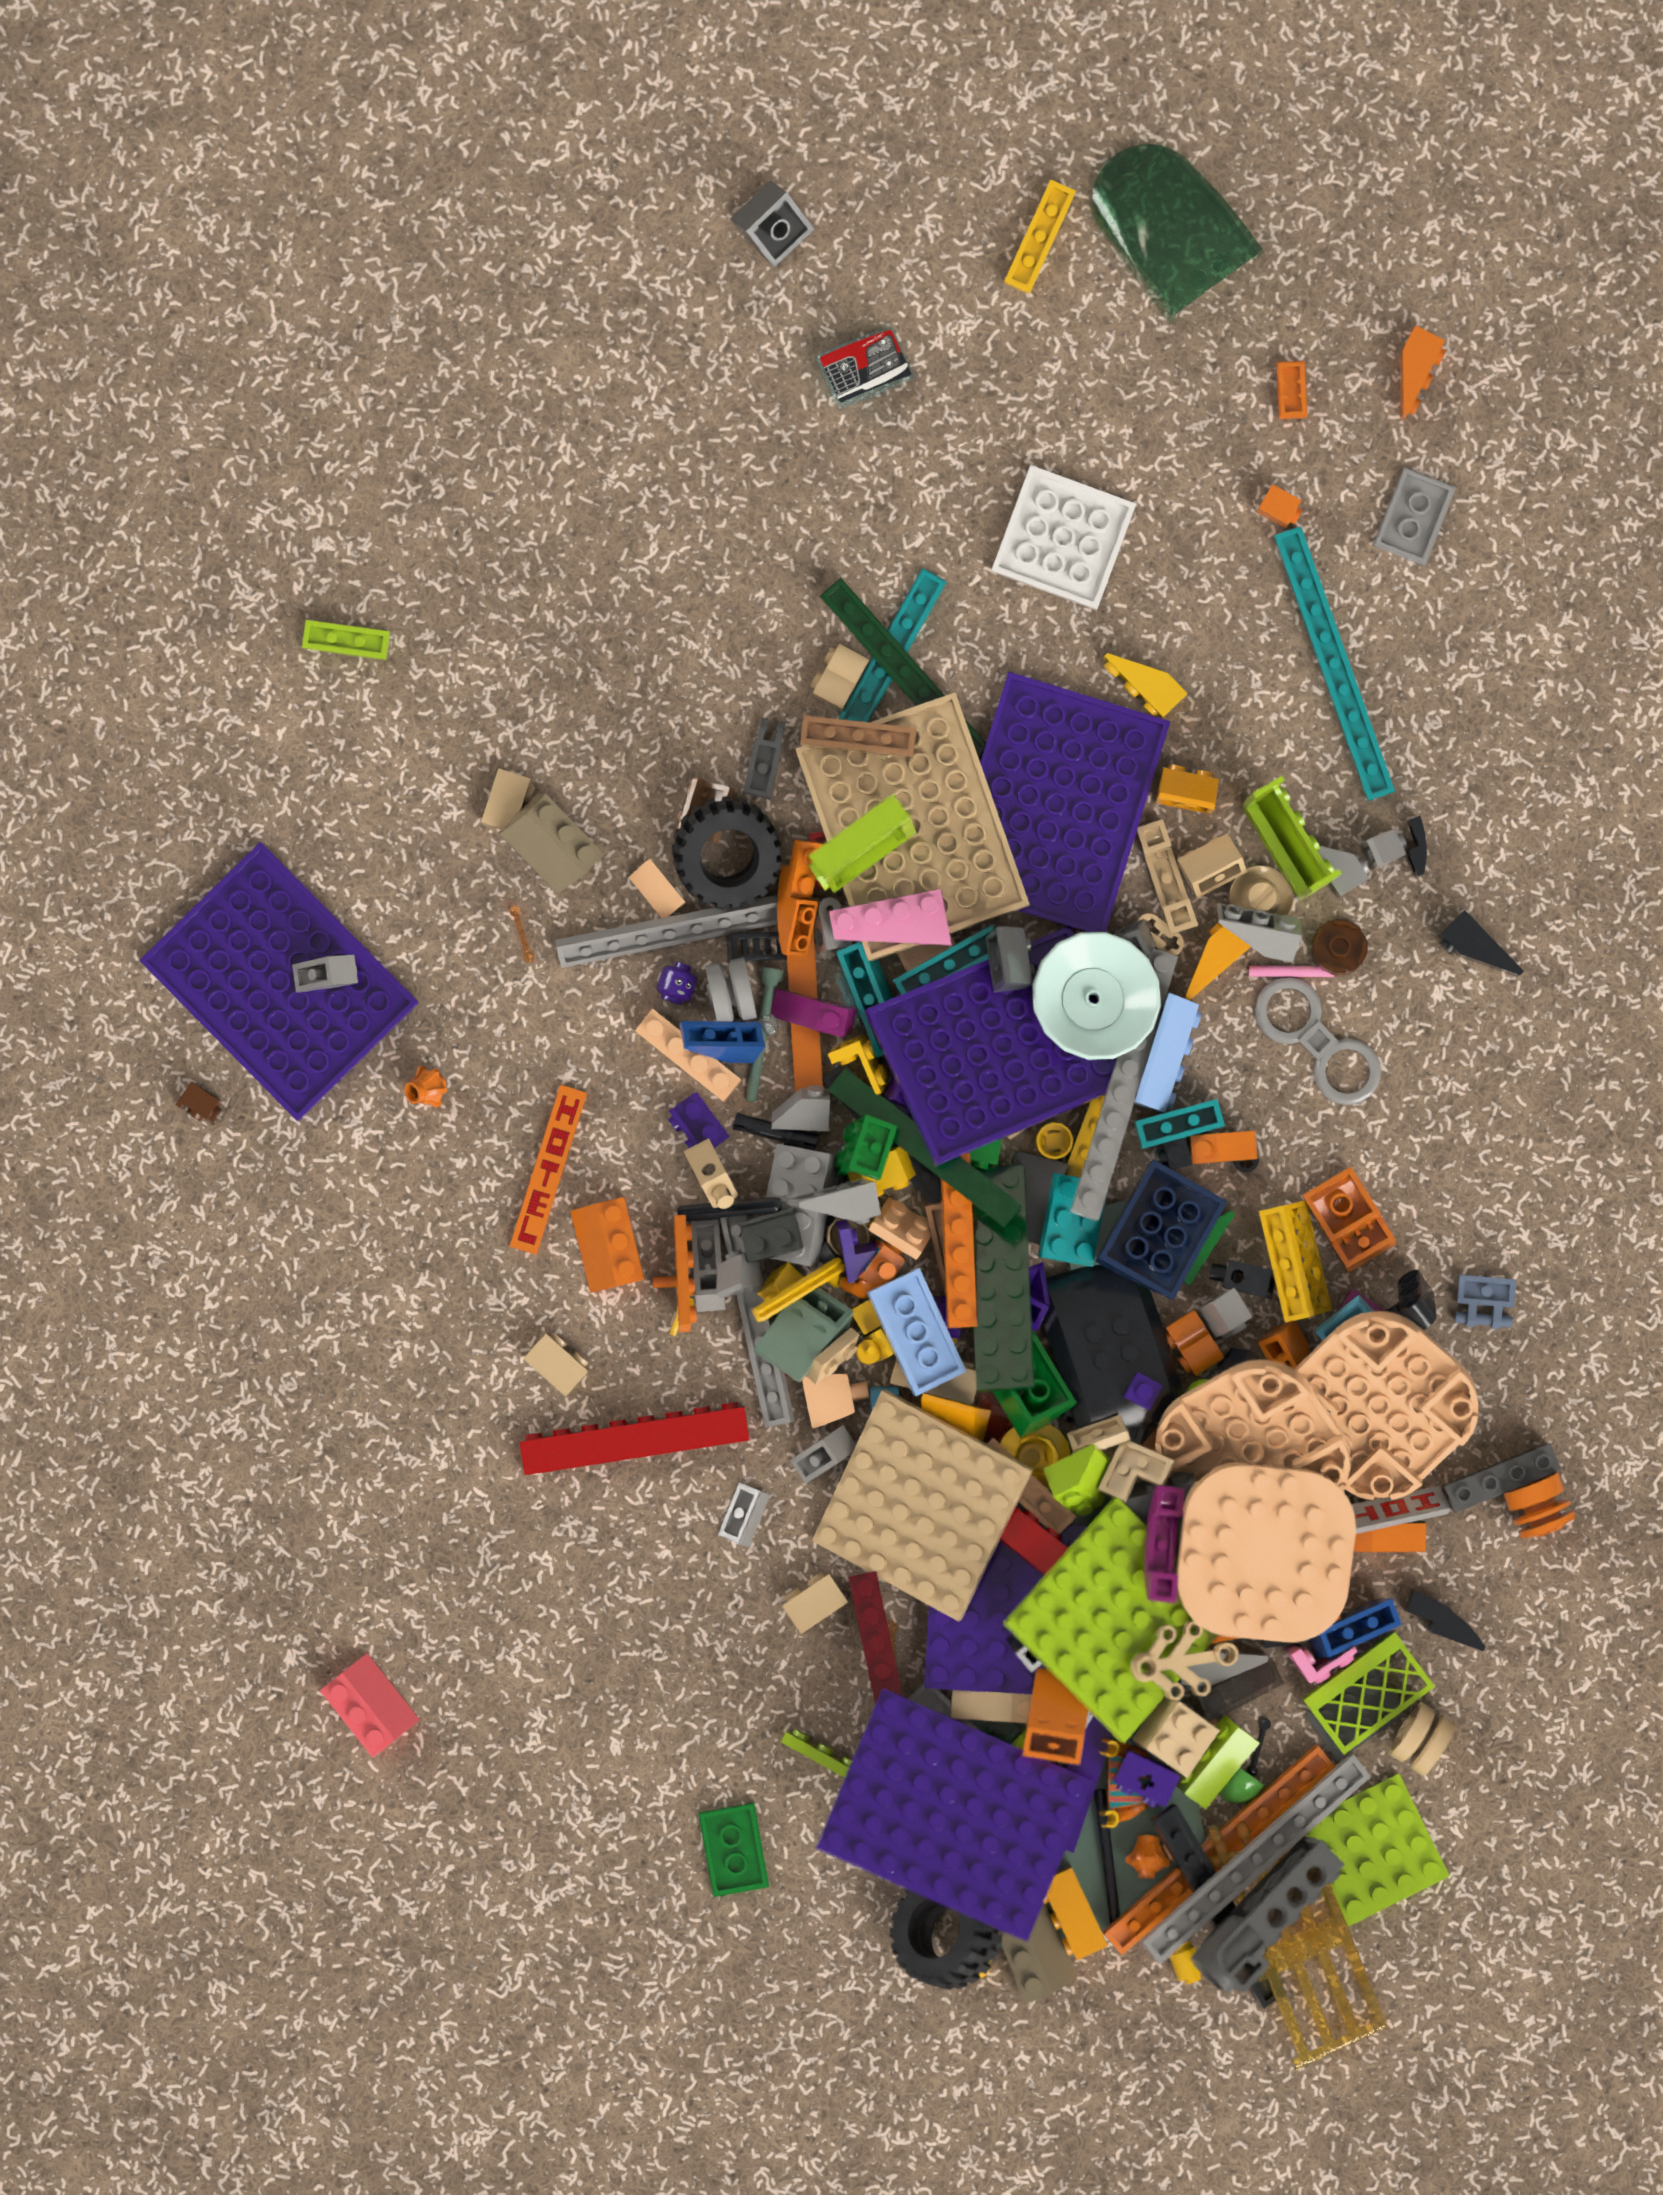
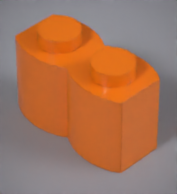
M1195 1310L1189 1311L1164 1327L1170 1349L1177 1348L1182 1356L1178 1361L1186 1374L1192 1372L1194 1376H1197L1224 1359L1222 1352Z

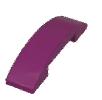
M1155 1486L1148 1515L1144 1553L1145 1587L1148 1601L1177 1603L1178 1574H1174L1178 1518H1182L1184 1489Z

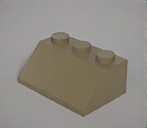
M536 794L499 832V835L557 894L586 874L604 855L547 794Z
M1043 1903L1027 1942L999 1930V1934L1002 1935L1001 1945L1025 2004L1050 1995L1077 1979L1059 1932L1056 1930L1049 1915L1051 1912L1047 1903Z

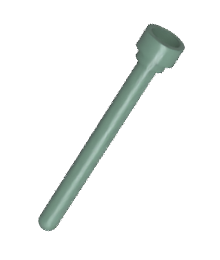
M762 967L760 978L763 979L764 991L758 1022L761 1024L766 1047L775 988L779 987V982H782L784 971ZM765 1048L755 1062L751 1063L746 1092V1100L750 1103L755 1102L757 1099Z

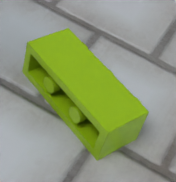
M1224 1715L1214 1726L1219 1732L1188 1778L1180 1774L1181 1777L1176 1785L1186 1796L1204 1809L1210 1805L1260 1744L1247 1730L1227 1715Z

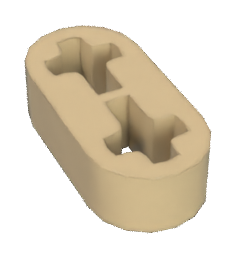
M1147 913L1138 919V921L1144 919L1146 922L1150 921V919L1155 921L1153 927L1160 932L1158 936L1151 932L1156 942L1155 949L1175 956L1182 951L1184 947L1183 937L1179 933L1171 934L1167 924L1159 917ZM1163 934L1168 939H1171L1173 936L1176 937L1178 949L1172 948L1167 951L1165 949L1166 943L1160 939L1161 935Z

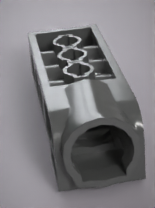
M1304 1836L1205 1938L1201 1947L1190 1957L1191 1962L1219 1991L1228 1994L1231 1990L1245 1993L1270 1966L1263 1957L1266 1952L1265 1948L1268 1945H1274L1281 1938L1282 1934L1280 1932L1287 1925L1294 1924L1301 1917L1300 1911L1307 1904L1314 1903L1320 1897V1890L1327 1883H1333L1340 1876V1870L1345 1864L1322 1840Z

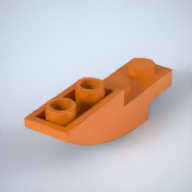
M795 839L790 864H782L777 896V924L781 951L784 955L804 957L808 955L818 907V901L812 900L816 878L809 867L813 863L809 855L823 845L816 841Z

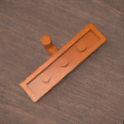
M674 1215L676 1276L653 1277V1288H677L679 1332H690L691 1323H696V1306H690V1295H695L694 1278H689L688 1268H693V1251H687V1241H692L691 1224H686V1215Z

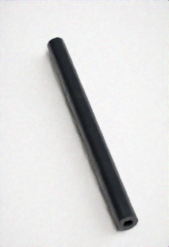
M1096 1789L1094 1795L1109 1921L1111 1924L1120 1916L1110 1828L1101 1827L1102 1824L1107 1823L1108 1817L1107 1815H1099L1101 1810H1108L1105 1789Z

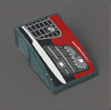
M892 326L859 337L815 356L816 363L839 411L915 378Z

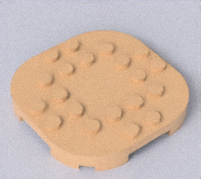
M1374 1311L1362 1313L1346 1320L1294 1369L1310 1383L1345 1435L1350 1450V1472L1345 1489L1361 1498L1374 1500V1498L1390 1497V1500L1412 1493L1422 1485V1480L1459 1444L1463 1446L1468 1441L1477 1423V1391L1469 1372L1418 1325L1398 1314Z
M1252 1360L1231 1367L1172 1402L1163 1413L1157 1429L1156 1453L1175 1461L1169 1478L1178 1472H1186L1187 1474L1193 1472L1195 1480L1199 1481L1215 1467L1228 1463L1245 1462L1250 1465L1302 1470V1468L1309 1469L1329 1478L1343 1492L1346 1488L1350 1472V1450L1345 1435L1310 1383L1299 1372L1279 1362Z
M1245 1462L1223 1464L1211 1469V1472L1201 1480L1196 1481L1192 1486L1183 1505V1524L1178 1565L1175 1574H1178L1177 1594L1185 1610L1195 1622L1206 1630L1230 1637L1300 1642L1313 1638L1327 1630L1339 1617L1347 1600L1355 1541V1516L1344 1492L1326 1476L1309 1469L1302 1468V1470L1250 1465Z

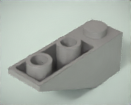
M1218 903V920L1222 926L1263 956L1293 962L1302 937L1300 919L1290 915L1267 913L1264 910L1242 908L1234 904Z

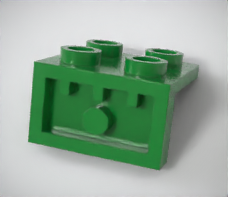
M869 1115L860 1117L853 1121L851 1125L848 1124L842 1138L846 1141L843 1151L840 1150L834 1162V1166L837 1167L835 1175L842 1177L852 1171L877 1181L880 1180L897 1125Z

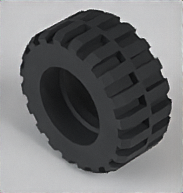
M722 796L721 801H715L714 798L706 800V805L700 807L698 804L693 807V813L689 817L685 815L680 821L682 826L680 829H676L674 833L675 843L672 845V855L675 870L682 885L686 887L687 892L692 897L696 896L701 903L707 906L713 904L716 909L724 910L725 906H730L732 910L740 909V904L745 902L749 906L756 902L754 898L759 894L764 897L769 892L767 888L769 884L774 885L778 879L776 873L777 870H781L783 862L781 859L783 851L779 835L768 816L755 804L750 805L747 800L738 798L735 801L731 797ZM726 829L744 832L750 838L753 845V856L746 868L735 875L720 877L709 873L701 861V850L707 839L713 834Z
M906 1890L908 1895L905 1898H900L897 1903L899 1908L896 1913L893 1912L891 1921H894L893 1928H890L889 1936L893 1938L894 1943H891V1949L893 1954L898 1955L896 1962L900 1968H904L905 1973L911 1978L942 1989H960L968 1985L967 1982L973 1984L981 1978L979 1974L987 1973L991 1968V1965H989L992 1959L996 1960L999 1953L996 1951L997 1945L1002 1942V1935L999 1934V1930L957 1912L960 1919V1931L957 1941L950 1951L937 1957L932 1945L933 1928L938 1918L950 1908Z

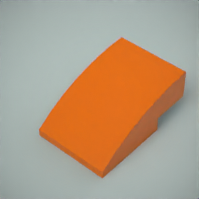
M1352 1167L1347 1168L1302 1195L1347 1273L1396 1245L1395 1237L1384 1222L1380 1211Z

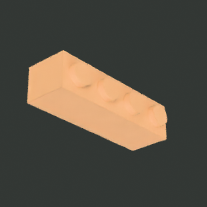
M654 1009L649 1012L635 1030L636 1033L723 1102L728 1099L742 1081L718 1060L684 1049L681 1031Z

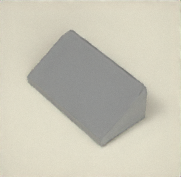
M739 1482L718 1535L737 1544L749 1547L770 1494Z

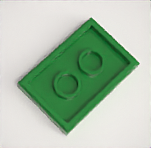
M755 1803L698 1812L713 1897L769 1887Z

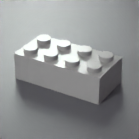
M781 1144L776 1145L766 1197H779L781 1199V1211L789 1208L795 1209L794 1214L796 1221H798L804 1249L770 1259L818 1267L828 1214L788 1205L787 1199L833 1187L837 1167L834 1166L835 1155Z

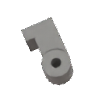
M831 897L818 901L813 926L817 953L840 950L852 945V941L834 939L829 911L842 909L838 900Z

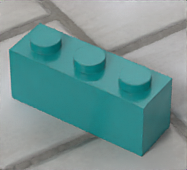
M1218 1099L1133 1122L1140 1149L1225 1126Z

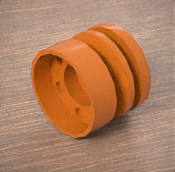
M1559 1472L1503 1494L1509 1511L1523 1509L1524 1514L1514 1520L1516 1526L1525 1523L1529 1524V1526L1518 1531L1521 1539L1547 1535L1561 1529L1565 1524L1576 1518L1573 1510L1560 1512V1510L1571 1505L1570 1500H1555V1496L1565 1490Z

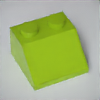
M1093 1443L1044 1468L1053 1497L1068 1511L1075 1514L1076 1518L1090 1514L1093 1509L1101 1506L1106 1494L1100 1492L1098 1488L1112 1460Z

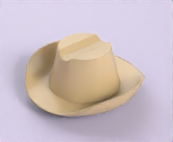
M1252 866L1246 869L1247 873L1234 879L1229 892V904L1252 910H1264L1267 913L1278 915L1290 914L1294 902L1293 890L1290 883L1286 881L1283 874L1278 870L1268 866Z

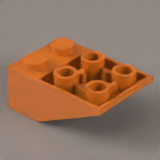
M1037 1668L1023 1756L1080 1765L1088 1709L1048 1669Z

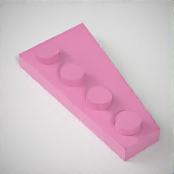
M941 889L829 911L835 940L952 946Z

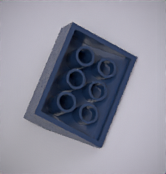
M1153 1159L1146 1166L1098 1253L1095 1262L1173 1301L1228 1201Z

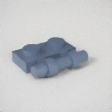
M1458 1275L1456 1303L1467 1304V1312H1455V1323H1463L1466 1327L1487 1325L1491 1326V1329L1511 1328L1513 1317L1503 1316L1502 1310L1503 1307L1514 1308L1516 1279ZM1477 1305L1493 1306L1492 1315L1477 1313Z

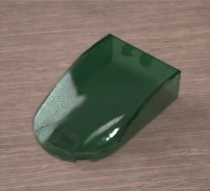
M1141 144L1126 148L1109 159L1097 176L1092 194V209L1098 228L1169 324L1174 321L1178 312L1252 258L1254 261H1257L1262 254L1263 248L1220 193L1183 155L1171 148L1157 144Z

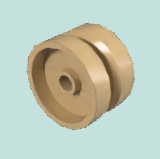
M1420 1702L1403 1722L1391 1744L1388 1754L1400 1762H1404L1411 1757L1410 1768L1425 1776L1438 1761L1455 1731L1456 1724L1444 1716L1438 1717L1433 1722L1435 1710Z

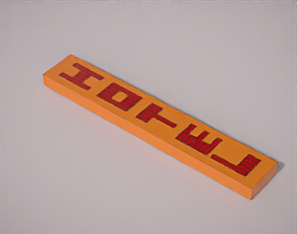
M560 1085L509 1247L537 1255L588 1093Z

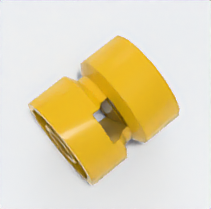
M1053 1122L1046 1124L1036 1135V1149L1046 1159H1061L1070 1152L1073 1146L1072 1133L1068 1127L1061 1123Z

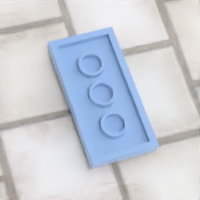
M916 1268L867 1292L914 1396H918L967 1372L920 1268Z

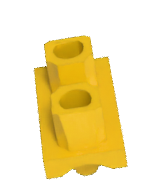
M882 1329L863 1338L864 1341L858 1344L856 1351L857 1359L867 1365L875 1362L878 1363L894 1354L888 1338Z

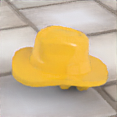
M1050 1424L1020 1438L1013 1427L1000 1442L1016 1460L1032 1468L1031 1474L1048 1490H1050L1044 1468L1071 1455L1068 1441L1058 1429Z

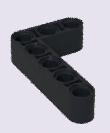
M1415 1269L1406 1273L1398 1281L1399 1302L1382 1312L1401 1315L1414 1322L1422 1330H1425L1436 1320L1435 1295L1419 1270Z

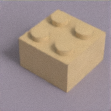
M1165 1696L1148 1715L1132 1740L1188 1778L1219 1730L1178 1700H1169Z

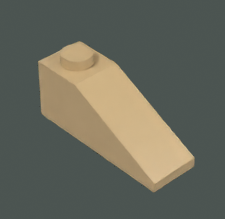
M952 1690L950 1718L1028 1723L1032 1695Z

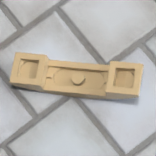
M1163 819L1138 827L1137 834L1170 933L1175 934L1197 927L1198 923L1190 899H1188Z

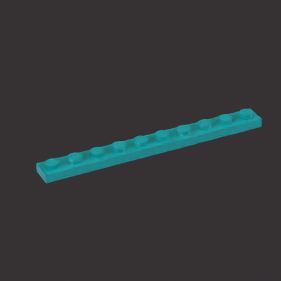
M1300 526L1274 535L1275 543L1367 802L1394 793L1393 783L1302 527Z

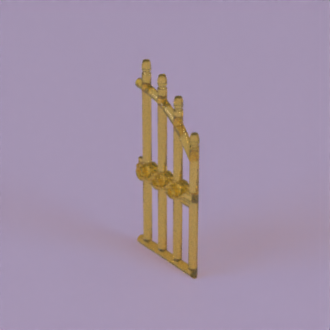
M1241 1822L1237 1824V1830L1242 1837V1843L1245 1848L1253 1841V1837L1250 1835L1247 1824ZM1214 1825L1208 1829L1211 1840L1214 1841L1213 1845L1217 1856L1211 1857L1209 1860L1213 1868L1226 1865L1241 1850L1228 1852L1224 1839L1221 1838L1222 1834L1219 1828ZM1286 1853L1282 1855L1275 1863L1277 1864L1286 1855ZM1266 1871L1257 1878L1258 1882L1267 1874ZM1328 1883L1321 1891L1332 1917L1317 1924L1311 1907L1307 1904L1300 1911L1307 1929L1292 1935L1287 1925L1280 1932L1282 1934L1281 1941L1265 1948L1266 1952L1263 1957L1270 1966L1258 1978L1259 1982L1268 1979L1297 2051L1298 2057L1291 2060L1295 2071L1388 2028L1333 1888ZM1244 1890L1235 1897L1237 1904L1246 1896ZM1342 1944L1373 2018V2022L1360 2028L1328 1952ZM1316 1956L1320 1960L1349 2032L1335 2040L1303 1962ZM1292 1967L1324 2044L1311 2051H1308L1278 1974Z

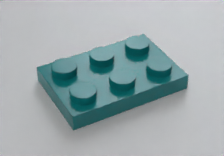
M1053 1173L1037 1257L1093 1267L1105 1201L1097 1221L1071 1213L1070 1209L1080 1178Z

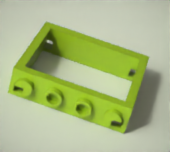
M892 794L811 853L809 857L813 863L809 867L824 890L830 887L832 892L836 893L914 836L916 831L912 820L894 794Z

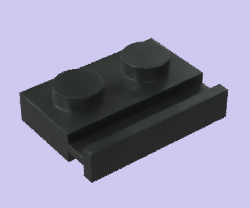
M794 1208L739 1223L748 1263H755L804 1249Z

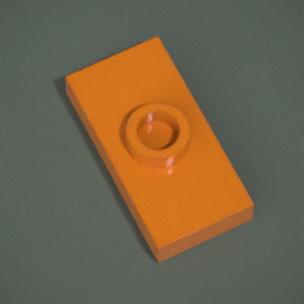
M1305 361L1276 362L1279 420L1307 418Z

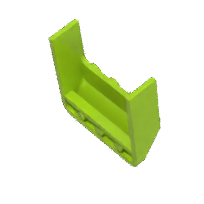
M1280 776L1252 793L1242 804V808L1286 881L1290 883L1294 895L1299 901H1302L1334 881L1342 873L1339 869L1334 871L1330 862L1327 859L1323 860L1317 850L1320 849L1317 840L1312 834L1307 835L1302 827L1305 825L1303 817L1297 810L1293 812L1288 804L1291 799L1283 786L1279 787L1285 781L1283 776Z

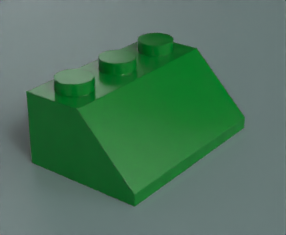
M1032 1332L1035 1389L993 1391L1020 1438L1044 1428L1077 1403L1034 1332Z

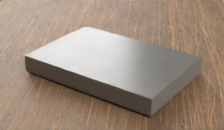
M1403 467L1373 547L1425 567L1456 487Z

